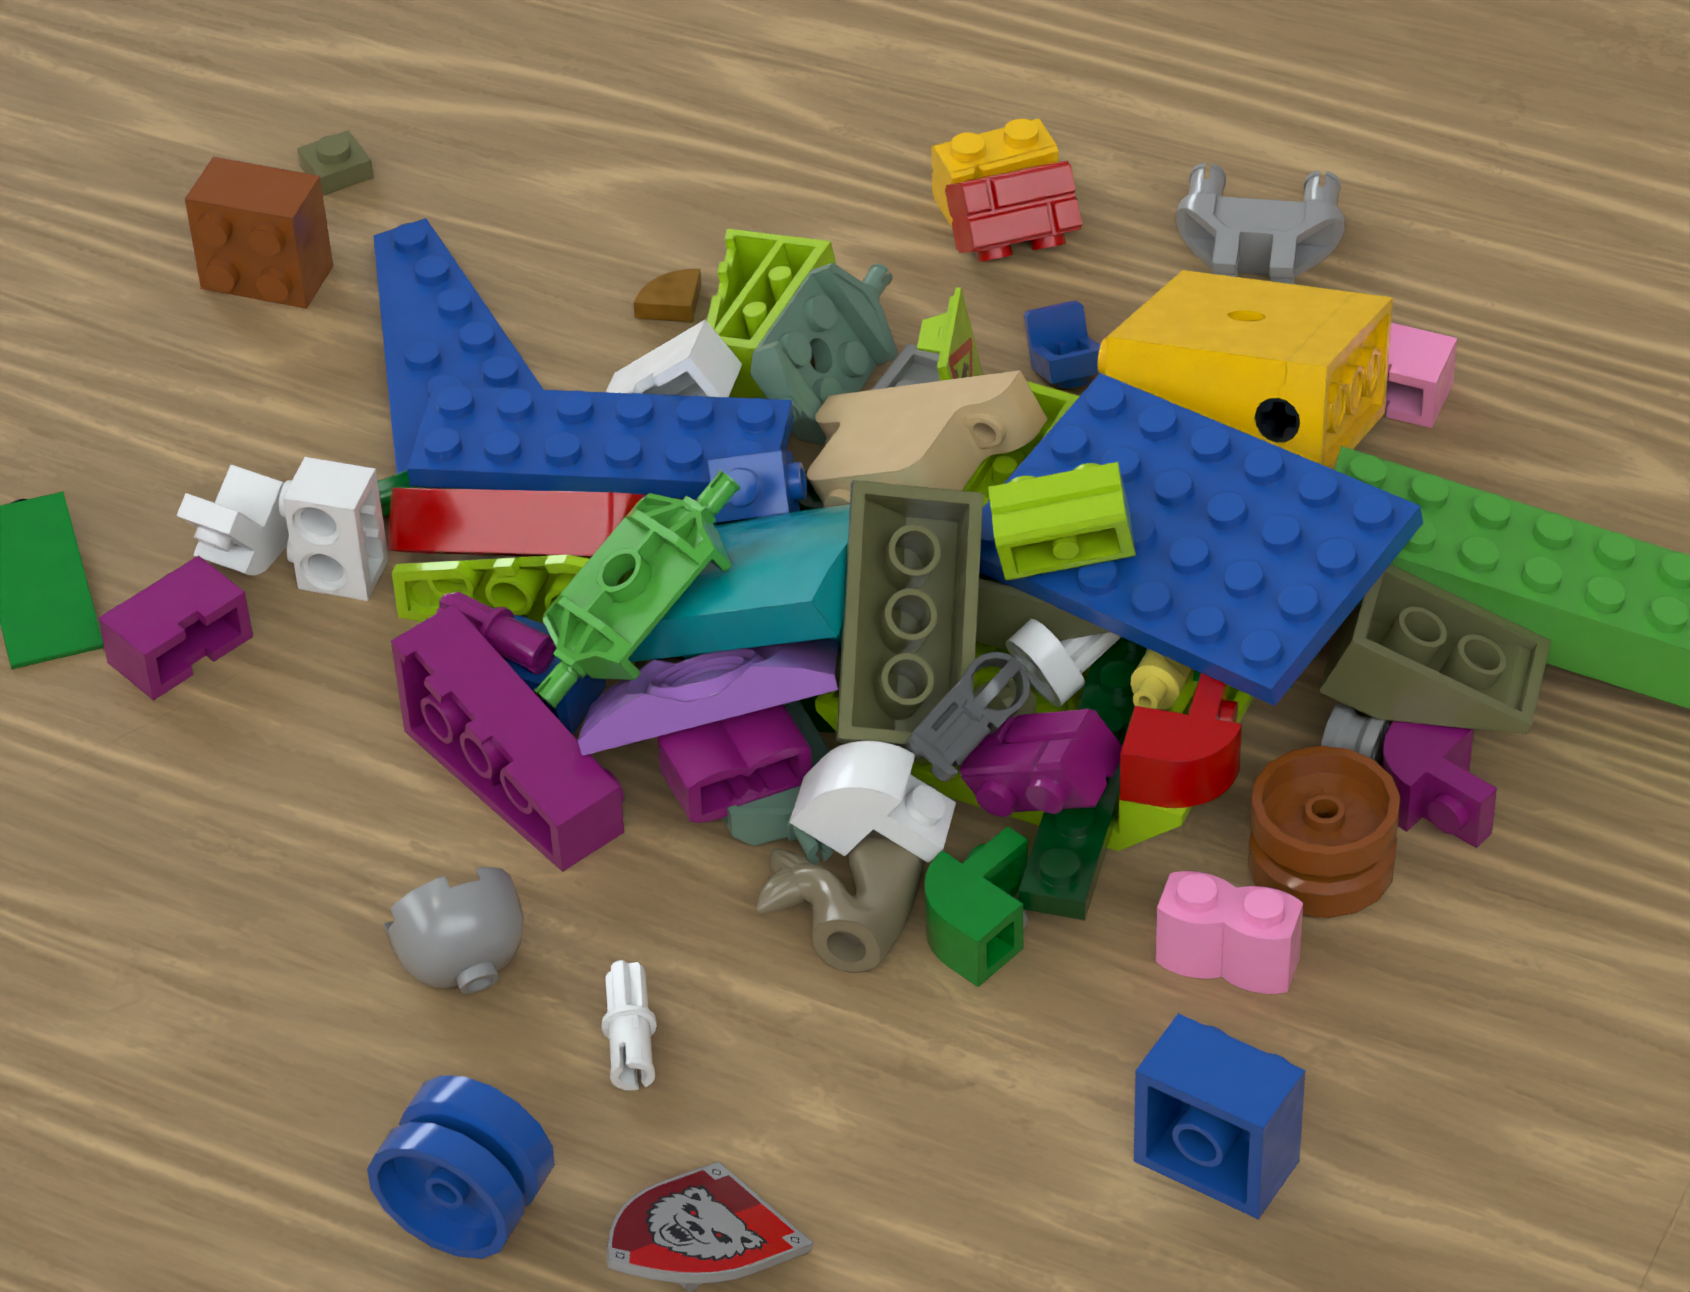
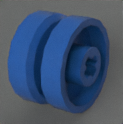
M440 1075L422 1084L407 1106L399 1121V1126L390 1131L375 1153L367 1172L370 1189L383 1210L405 1231L427 1245L457 1257L483 1259L501 1251L525 1212L524 1207L532 1203L555 1166L553 1145L540 1123L517 1101L493 1086L464 1076Z

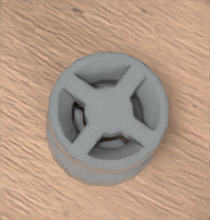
M1338 703L1328 719L1321 746L1347 748L1374 759L1381 766L1385 735L1392 723L1388 720H1378L1372 716L1370 718L1359 716L1354 708Z

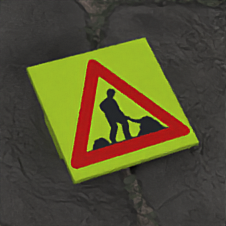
M956 287L954 296H950L946 313L923 319L917 349L939 354L937 371L940 381L983 375L961 287Z

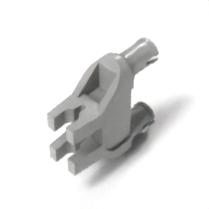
M1201 163L1191 170L1188 196L1184 197L1177 206L1176 224L1183 240L1191 251L1212 269V273L1233 277H1238V273L1269 275L1271 282L1294 284L1295 277L1323 261L1336 248L1345 229V217L1338 208L1341 182L1335 174L1326 171L1324 187L1319 186L1320 171L1309 174L1304 182L1303 202L1223 197L1227 180L1226 173L1221 167L1211 163L1209 179H1204L1206 163Z

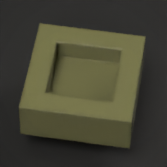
M349 130L336 135L325 136L319 141L297 148L299 163L304 172L320 176L323 195L374 178L371 159Z

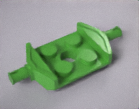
M719 470L696 501L687 495L683 500L648 493L638 501L545 611L542 620L557 648L553 654L560 660V663L534 689V692L542 700L555 709L557 704L578 681V678L584 679L586 675L597 679L636 680L641 672L628 660L632 653L709 562L724 572L731 566L719 532L713 525L716 522L715 515L741 489L730 476ZM630 569L634 570L631 577L625 583L616 586L624 573Z

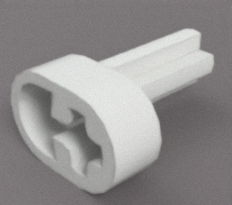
M1031 618L1005 643L1011 656L1019 660L1027 670L1030 684L1052 705L1061 707L1085 685L1082 673L1115 644L1121 636L1107 632L1062 640L1060 642L1042 623Z

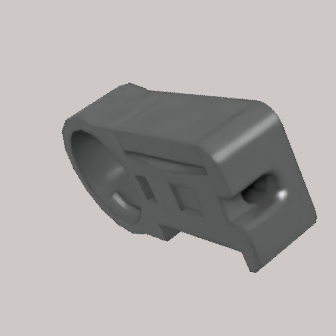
M990 652L982 654L972 661L960 681L906 740V749L914 753L917 760H920L922 757L928 759L933 765L930 771L938 779L945 782L950 781L959 772L952 764L959 767L988 734L993 735L1003 722L1010 719L1022 708L1029 696L1030 689L1027 670L1019 660L1007 653ZM989 666L1001 668L1000 672L975 697L971 687L974 673L981 668ZM1012 678L1016 686V695L1011 706L1003 710L987 708L986 706Z

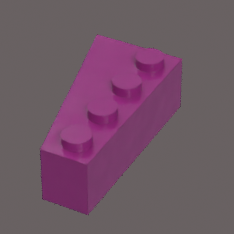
M454 604L391 640L404 732L562 872L625 833L622 812L624 792L619 781L610 771L603 769L590 754L582 756L578 740Z

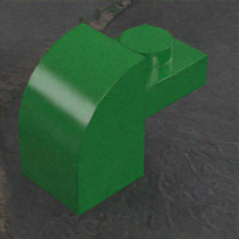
M1008 826L988 843L977 845L968 854L963 863L942 850L932 860L925 876L926 936L929 946L942 963L977 987L1023 950V903L1014 898V896L1019 892L1028 863V839Z

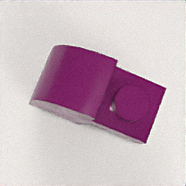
M1394 721L1391 724L1384 739L1382 768L1392 776L1400 795L1398 826L1407 832L1423 817L1432 822L1441 831L1452 834L1475 848L1479 847L1492 834L1497 788L1470 773L1474 729Z

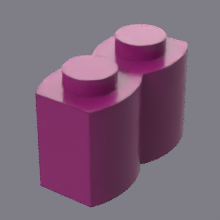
M783 704L661 735L657 738L660 772L689 821L694 823L724 818L728 816V807L734 805L738 807L751 801L801 786L804 776L812 769L811 748Z

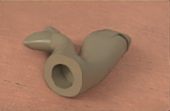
M873 829L848 853L851 874L856 889V895L852 896L831 871L812 864L798 853L774 849L770 855V868L773 875L766 881L760 891L756 902L757 913L767 915L795 907L807 901L813 907V947L827 964L845 972H863L878 966L890 952L909 918L926 861Z

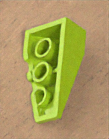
M551 555L396 564L391 573L398 618L423 622L436 614L439 608V601L445 593L460 592L491 608L506 607L514 615L524 616L544 624L542 619L545 611L590 558L574 555ZM630 569L624 573L616 586L625 583L631 577L634 570Z

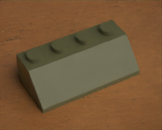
M852 481L838 698L837 742L846 744L856 741H878L906 749L907 738L960 681L967 667L975 660L983 493L869 481ZM974 675L971 680L972 691L974 689ZM922 757L920 760L915 758L913 762L932 765L925 757Z

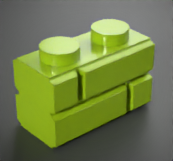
M1118 462L1103 465L1086 463L1076 467L1073 471L1042 477L1019 476L1008 483L988 487L994 539L1006 581L1136 556L1129 506Z

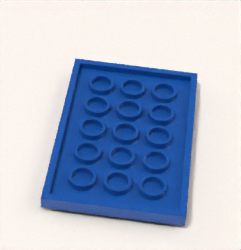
M1100 373L1005 483L1019 476L1042 477L1073 471L1076 467L1086 463L1103 465L1118 462L1129 506L1136 556L1006 581L994 539L989 500L982 509L979 572L1276 706L1421 527L1423 518L1420 505Z

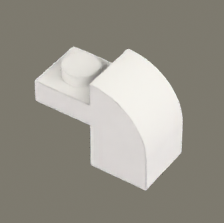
M231 464L215 503L185 493L176 516L197 529L193 538L199 542L193 555L196 557L199 555L207 561L253 576L265 572L287 547L289 538L286 518L282 517L279 512V498L284 483Z
M856 741L843 744L828 752L804 776L789 823L843 856H846L874 829L929 863L944 848L956 802L910 774L916 756L914 753L885 742Z

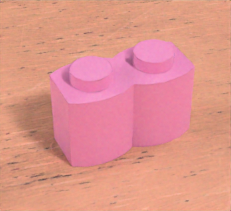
M1194 871L1172 872L1168 877L1157 906L1156 962L1171 972L1187 977L1202 979L1222 977L1234 986L1247 991L1263 994L1286 993L1289 990L1300 959L1303 902L1286 892L1261 886L1236 888L1228 881L1207 873Z

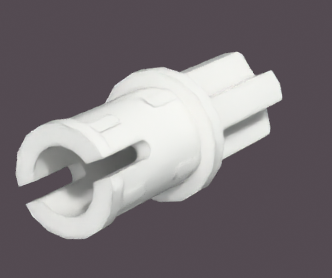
M619 960L611 965V971L605 976L608 1012L602 1018L601 1028L604 1036L609 1039L610 1080L612 1084L623 1090L634 1091L639 1090L637 1069L641 1070V1080L645 1087L649 1086L655 1079L651 1036L656 1031L657 1021L654 1013L648 1009L646 971L644 967L638 962L627 963L624 960Z

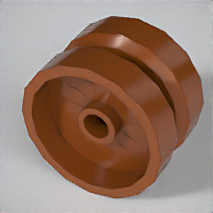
M1320 745L1291 750L1269 762L1255 779L1251 798V834L1248 867L1255 886L1277 889L1296 897L1303 902V915L1332 918L1354 914L1379 901L1393 881L1400 795L1392 776L1374 759L1347 748Z

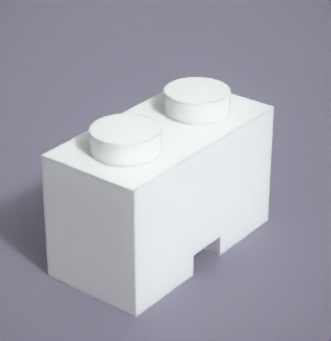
M705 319L615 372L606 392L729 397L742 363Z

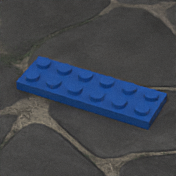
M433 385L407 466L410 486L613 492L641 495L652 493L676 499H684L686 495L691 499H697L710 483L707 460L787 450L794 420L792 400Z

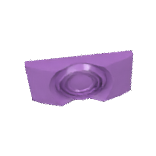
M826 638L710 652L679 663L654 659L638 669L641 674L636 680H620L590 705L578 739L581 754L584 756L839 690L840 642Z

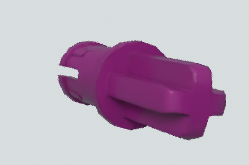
M460 592L445 593L440 599L439 608L436 613L454 604L501 656L528 669L529 672L539 675L546 671L555 657L553 653L557 648L551 636L514 619V614L510 609L506 607L493 609Z

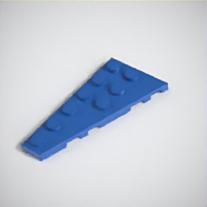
M427 218L413 223H405L397 228L373 235L396 474L407 470L433 385L544 390Z

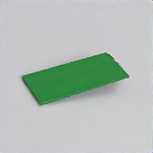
M64 491L31 499L20 498L12 503L0 505V626L11 670L104 648Z

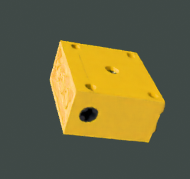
M1182 270L1103 339L1098 353V372L1334 470L1341 446L1354 449L1385 414L1393 297Z

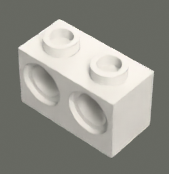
M304 457L293 480H287L284 483L279 498V512L282 517L286 518L289 533L287 559L289 562L294 563L298 589L368 601L389 560L376 469Z

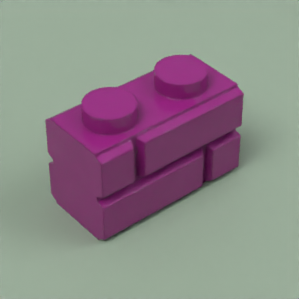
M1082 709L1012 716L1003 722L993 735L988 734L979 746L964 760L960 767L961 778L975 794L978 804L987 812L1000 817H1007L1012 812L1043 811L1056 814L1061 812L1062 809L1092 808L1096 806L1107 786L1105 777H1112L1120 763L1122 745L1095 710Z

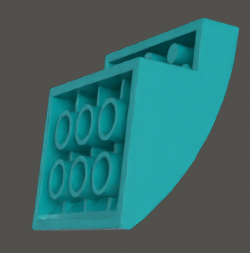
M850 504L714 523L713 525L719 532L731 562L730 568L724 572L709 562L628 660L635 662L683 656L686 660L710 652L826 638L839 641L842 647Z

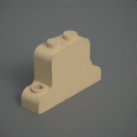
M1021 370L830 395L815 415V419L827 439L825 447L807 470V478L822 501L824 508L850 504V491L853 480L962 491L984 459L993 454L1017 450L1028 444L1036 437L1048 419Z

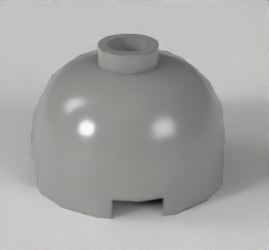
M476 868L478 881L466 882L451 888L446 876H443L411 891L393 904L390 910L395 921L383 923V927L394 954L407 972L425 985L439 989L459 987L463 994L482 991L498 981V971L507 966L521 945L524 921L520 899L511 876L502 868Z

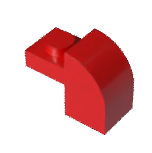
M1201 673L1188 715L1135 706L1120 753V800L1164 808H1187L1207 803L1219 797L1231 787L1240 771L1242 724L1236 723L1238 702L1228 700L1227 684Z

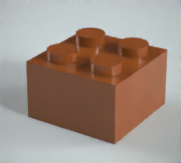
M213 156L185 197L201 289L307 309L333 267L320 176Z

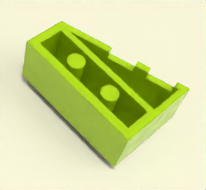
M727 229L724 239L727 248L724 261L719 262L717 271L720 282L717 295L712 296L707 322L742 363L729 397L767 399L750 374L753 352L809 272L830 263L836 264L831 241Z

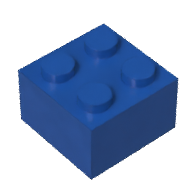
M1178 1013L1135 1070L1134 1162L1259 1220L1300 1161L1305 1070L1291 1064L1280 1055L1266 1053L1228 1036L1224 1031L1215 1026L1203 1025Z

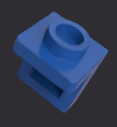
M1074 300L1025 312L1024 322L1031 368L1051 384H1056L1058 388H1075L1091 382L1092 375L1099 374L1098 353L1100 344L1088 336L1084 307L1080 302Z
M780 450L707 460L710 482L717 475V472L721 470L741 487L721 511L715 515V523L800 511L799 500L806 499L807 497L804 467L802 462H794L792 451Z

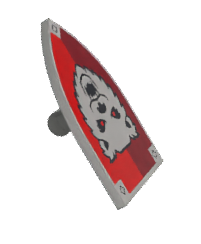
M716 1162L659 1182L633 1196L620 1209L614 1219L607 1240L606 1260L607 1268L642 1278L678 1283L686 1291L692 1292L700 1287L702 1283L735 1280L809 1253L814 1243L720 1162Z

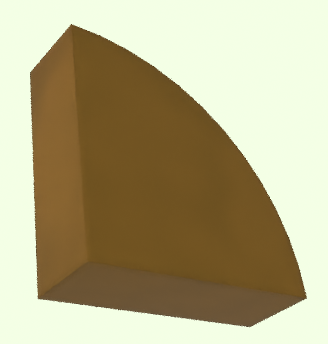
M700 269L676 270L658 276L648 282L638 292L633 302L635 318L692 322L701 288Z

